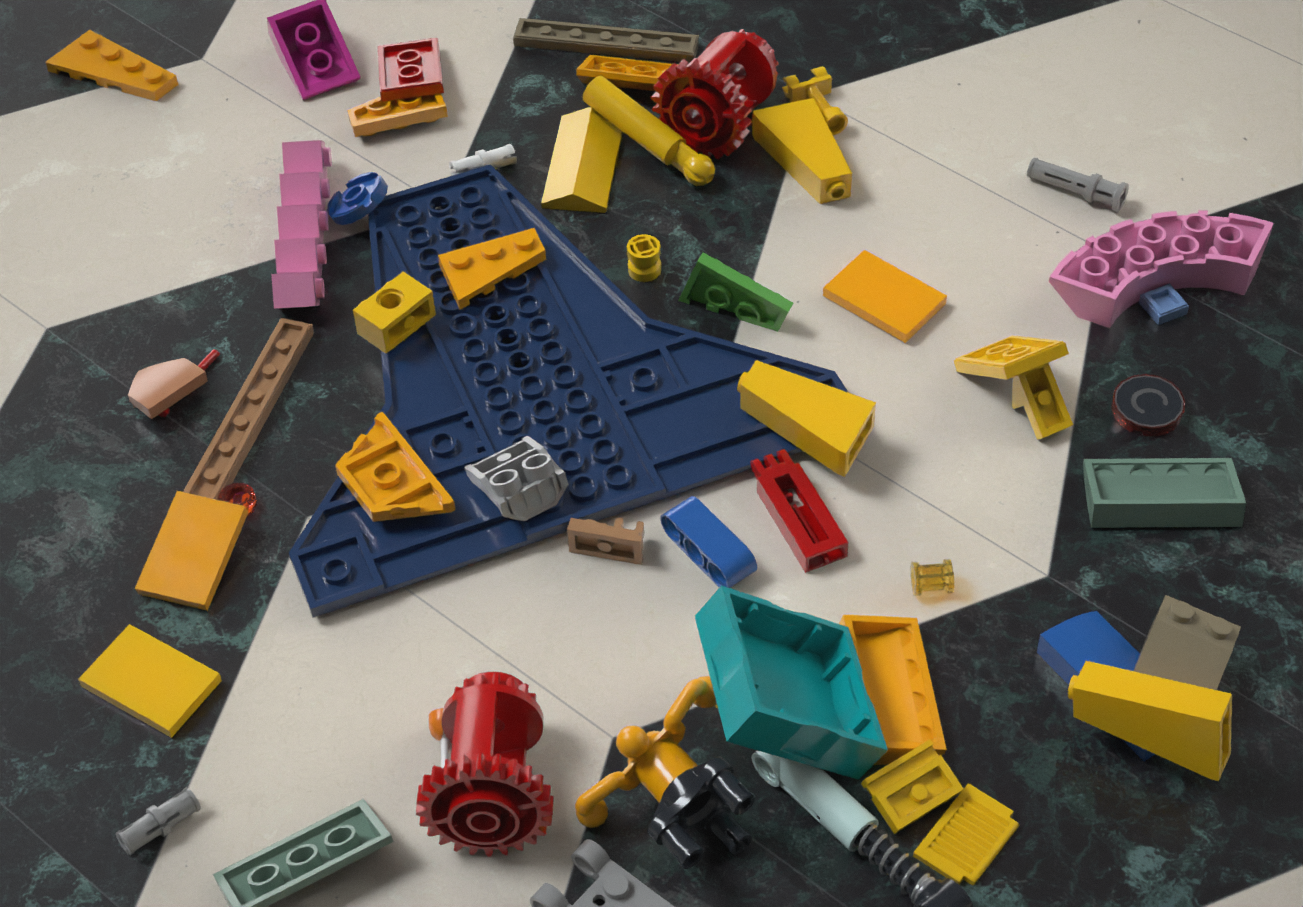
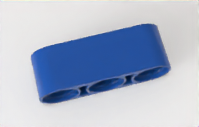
M691 496L660 516L661 525L668 537L719 588L721 585L731 588L757 571L756 559L749 548L698 498Z

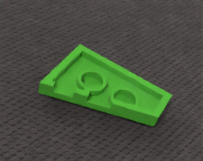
M702 253L678 300L690 304L692 300L707 304L706 310L719 313L720 309L736 313V316L741 321L777 332L794 304L779 293L773 292L750 277L737 272L705 253Z

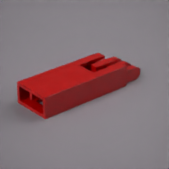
M785 449L777 451L779 463H777L772 454L765 455L763 459L766 468H764L758 458L750 461L751 469L757 478V494L805 573L848 557L849 542L799 462L794 464ZM793 488L803 506L797 507L796 504H793L791 507L790 503H793L792 492L789 493L787 489Z

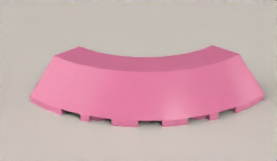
M1198 210V213L1177 216L1176 211L1152 214L1151 219L1135 223L1132 219L1110 226L1109 232L1097 238L1094 236L1087 238L1085 245L1076 252L1071 250L1050 275L1049 283L1077 317L1110 328L1127 308L1139 301L1140 294L1169 283L1174 289L1212 288L1245 295L1257 271L1274 223L1234 213H1229L1228 217L1208 216L1207 210Z

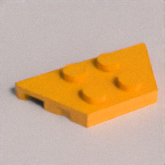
M383 412L376 415L374 418L375 425L368 434L364 435L361 433L353 443V448L345 453L335 465L337 475L373 522L455 511V503L452 497Z

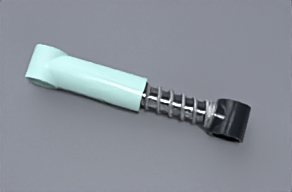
M758 750L752 754L751 758L755 769L768 784L783 788L849 851L858 850L860 855H867L871 865H878L881 874H888L890 876L891 884L900 885L901 893L909 894L911 902L914 903L913 907H973V903L966 891L954 880L944 878L942 881L939 879L935 880L934 877L930 876V873L924 874L919 870V863L913 864L908 859L909 853L902 854L898 850V844L892 845L887 840L888 834L881 835L877 831L878 820L823 769Z

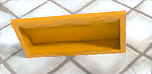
M843 615L839 624L849 627L862 668L864 686L874 705L888 749L874 765L890 764L929 739L933 742L932 746L938 755L945 754L947 750L917 618Z

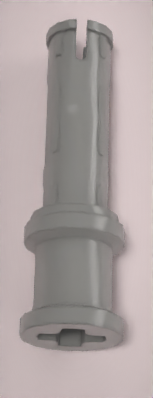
M1038 158L1031 160L1027 170V177L1082 194L1087 202L1093 203L1098 201L1112 206V210L1117 212L1123 207L1129 190L1128 183L1122 182L1117 184L1103 179L1102 175L1097 173L1087 176L1065 167L1039 160Z

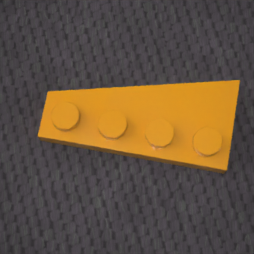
M91 30L82 34L45 62L48 72L58 74L60 71L69 73L70 78L82 80L86 77L96 80L99 86L106 88L118 86L121 87L124 93L153 101H158L178 85L175 74Z

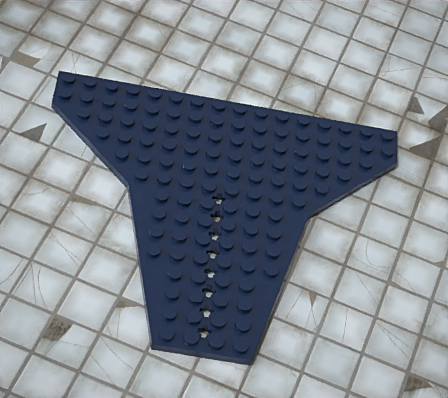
M491 164L386 195L382 202L368 214L375 293L388 281L405 272L433 291L436 315L387 354L381 351L385 404L379 413L383 412L452 497L455 503V511L373 522L338 476L289 551L290 560L312 618L567 532L571 518L599 521L751 469V460L758 458L762 465H764L763 457L765 455L772 454L778 460L777 451L785 449L789 456L802 452L803 450L740 408V393L737 391L738 382L743 372H749L756 360L842 391H848L833 370L650 319ZM441 206L443 210H436V207ZM449 227H452V229L455 230V231H450V232H449V231H446V229L449 228ZM535 228L545 248L546 260L514 279L507 277L496 283L495 290L486 294L489 297L481 298L478 294L469 299L470 304L459 310L439 265L438 255ZM497 315L498 318L502 319L493 321L491 316ZM509 338L510 341L515 342L503 344V339ZM521 362L522 365L526 366L516 368L514 363ZM373 421L365 435L373 428L375 421ZM529 436L542 445L554 462L565 472L568 486L557 505L526 521L503 517L499 508L480 488L472 483L464 467L469 464L473 465Z

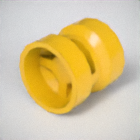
M642 234L634 236L628 241L627 256L629 260L627 265L628 273L632 279L639 282H648L660 275L661 246L656 237Z

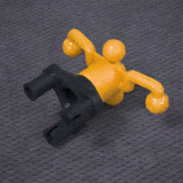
M702 676L687 683L666 713L662 731L646 733L644 729L634 725L626 726L620 730L616 738V746L619 752L628 758V766L622 772L618 771L607 775L576 800V816L583 826L594 828L599 827L605 822L608 817V807L603 799L618 788L629 791L642 783L659 802L647 832L658 845H664L683 869L693 867L704 855V849L685 831L686 829L704 828L707 832L712 831L729 849L732 855H737L745 850L738 841H743L749 846L752 841L751 834L746 832L732 817L731 811L736 816L743 814L753 805L755 795L749 792L733 775V767L723 757H716L697 765L679 745L685 735V726L681 721L693 703L700 708H712L717 705L709 676Z

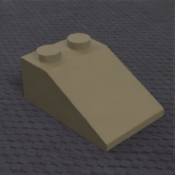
M1165 595L1133 671L1217 690L1241 627L1221 617H1216L1195 608L1186 602Z

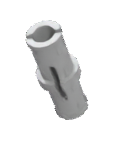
M186 787L160 806L152 805L147 808L146 815L121 831H117L116 837L126 853L132 855L134 851L157 836L165 837L171 833V827L201 809L200 803L194 793Z

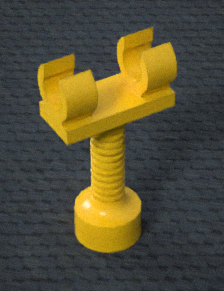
M821 66L811 69L815 77L799 83L796 75L782 78L787 84L782 89L785 96L790 98V102L810 98L815 99L832 135L839 134L846 128L848 124L846 115L840 108L831 107L823 96L830 94L832 88V77L827 73L825 67Z

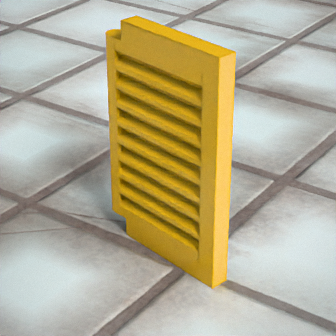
M968 783L913 852V857L944 877L954 880L959 885L963 880L971 885H975L1020 825L1011 818L1014 813L1013 810Z

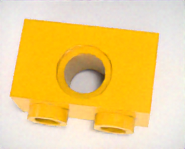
M405 272L400 273L353 309L357 334L387 354L436 315L433 291Z

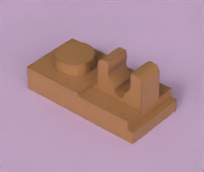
M617 518L614 526H608L605 523H599L591 519H570L567 528L569 552L639 565L643 563V538L645 531L642 521H638L636 528L631 530L624 528L623 518Z

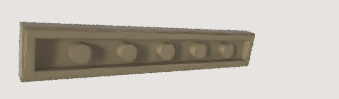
M519 18L513 36L514 46L674 62H681L683 59H686L690 63L696 57L699 35Z

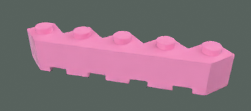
M322 140L282 142L284 174H279L282 206H277L279 239L274 240L277 274H272L274 309L319 306L320 299L325 297L324 280L321 276L322 264L327 262L326 247L323 241L324 231H328L327 211H325L326 198H330L327 167L332 166L331 148L325 147V142Z

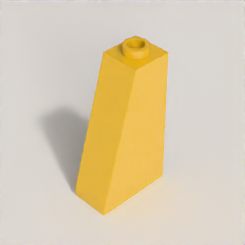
M814 98L753 111L752 135L754 139L819 204L851 197L852 172Z
M758 360L755 361L749 372H743L739 379L737 391L740 393V408L836 474L843 477L846 476L874 427L876 402Z
M1085 661L1078 676H1072L1068 688V698L1073 700V714L1075 718L1209 779L1220 780L1231 754V693L1090 661Z

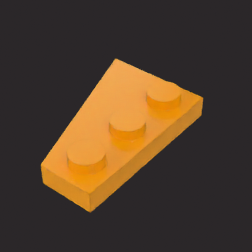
M535 228L443 253L438 255V259L459 310L470 304L469 299L482 292L486 295L495 290L496 283L507 277L514 279L546 260V253Z

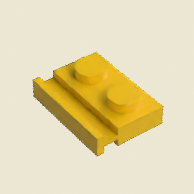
M931 739L865 778L861 783L863 788H867L873 797L871 800L894 834L964 790L946 761L933 748Z

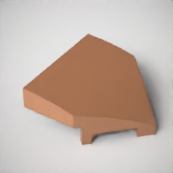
M185 358L144 368L135 375L128 393L129 401L132 403L133 408H138L152 419L208 381L206 372Z

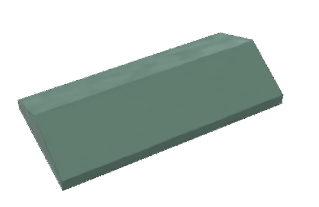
M362 799L214 873L213 876L229 907H267L394 841L386 827L366 801Z

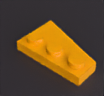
M441 94L384 102L381 101V97H378L347 110L355 137L372 136L377 132L403 129L408 125L422 122L431 123L440 118L448 117L446 104Z

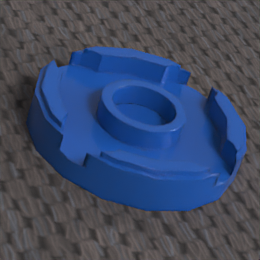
M376 172L360 174L345 184L348 189L343 193L340 191L335 192L328 203L327 212L338 225L354 223L365 217L382 202L387 194L388 185L381 175H378Z

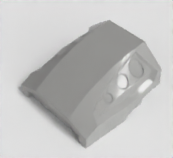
M529 436L473 465L469 464L464 467L472 483L480 488L499 508L503 517L526 521L557 505L568 486L565 472L554 462L546 449Z

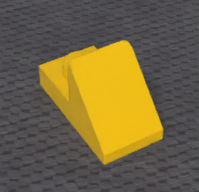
M1049 363L1013 377L1012 408L1016 409L1024 406L1037 440L1074 425Z

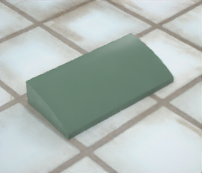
M1232 458L1084 459L1085 492L1091 528L1242 527L1246 501Z

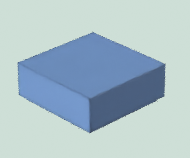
M1170 283L1140 294L1139 304L1157 325L1188 313L1189 305Z

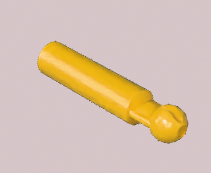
M603 76L594 78L588 84L582 97L586 104L664 164H672L684 174L690 184L704 186L712 181L715 174V166L708 156L698 154L686 145V139Z

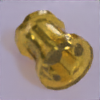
M944 559L942 563L926 565H920L917 561L911 562L910 576L914 596H921L922 592L945 590L947 594L953 593L954 572L951 559Z

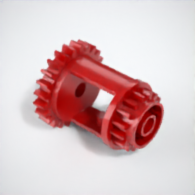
M741 29L739 32L730 31L722 33L708 44L705 51L698 58H694L690 63L686 59H683L678 65L673 63L659 76V81L653 86L656 92L651 96V99L657 104L652 108V111L660 113L661 116L658 119L686 139V145L698 154L702 152L709 158L714 155L716 159H720L723 154L729 156L744 142V138L750 132L747 127L752 123V120L747 116L758 104L765 101L775 88L778 76L776 66L779 64L775 59V51L765 39L756 35L755 32L748 33Z
M483 672L469 679L466 678L462 687H455L454 694L444 705L441 724L445 736L452 743L451 760L445 759V766L443 768L434 765L431 775L424 774L422 785L418 786L416 815L420 816L419 825L428 827L427 835L429 837L440 835V845L453 842V851L457 852L465 846L469 847L470 855H474L478 849H483L488 857H491L493 849H499L502 854L508 855V849L511 846L519 851H523L524 842L533 845L537 844V835L545 836L547 826L552 825L554 796L550 795L551 786L543 784L544 776L542 774L532 775V766H526L527 751L535 746L542 736L544 716L541 707L536 702V694L529 693V685L524 684L515 676L503 672Z

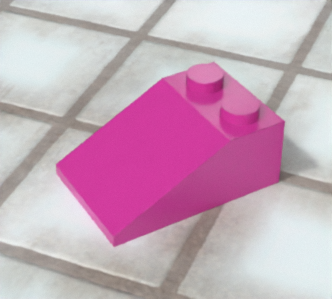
M315 0L267 17L268 34L302 100L361 79L326 0Z

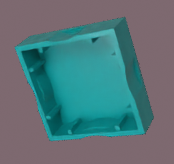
M722 585L695 615L727 742L858 780L888 751L874 705L864 686L862 668L849 627L807 613L790 611L768 600Z

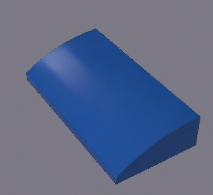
M1097 611L1070 618L1040 634L1037 653L1068 685L1073 675H1079L1085 661L1133 671L1140 655ZM1123 740L1143 761L1155 755Z

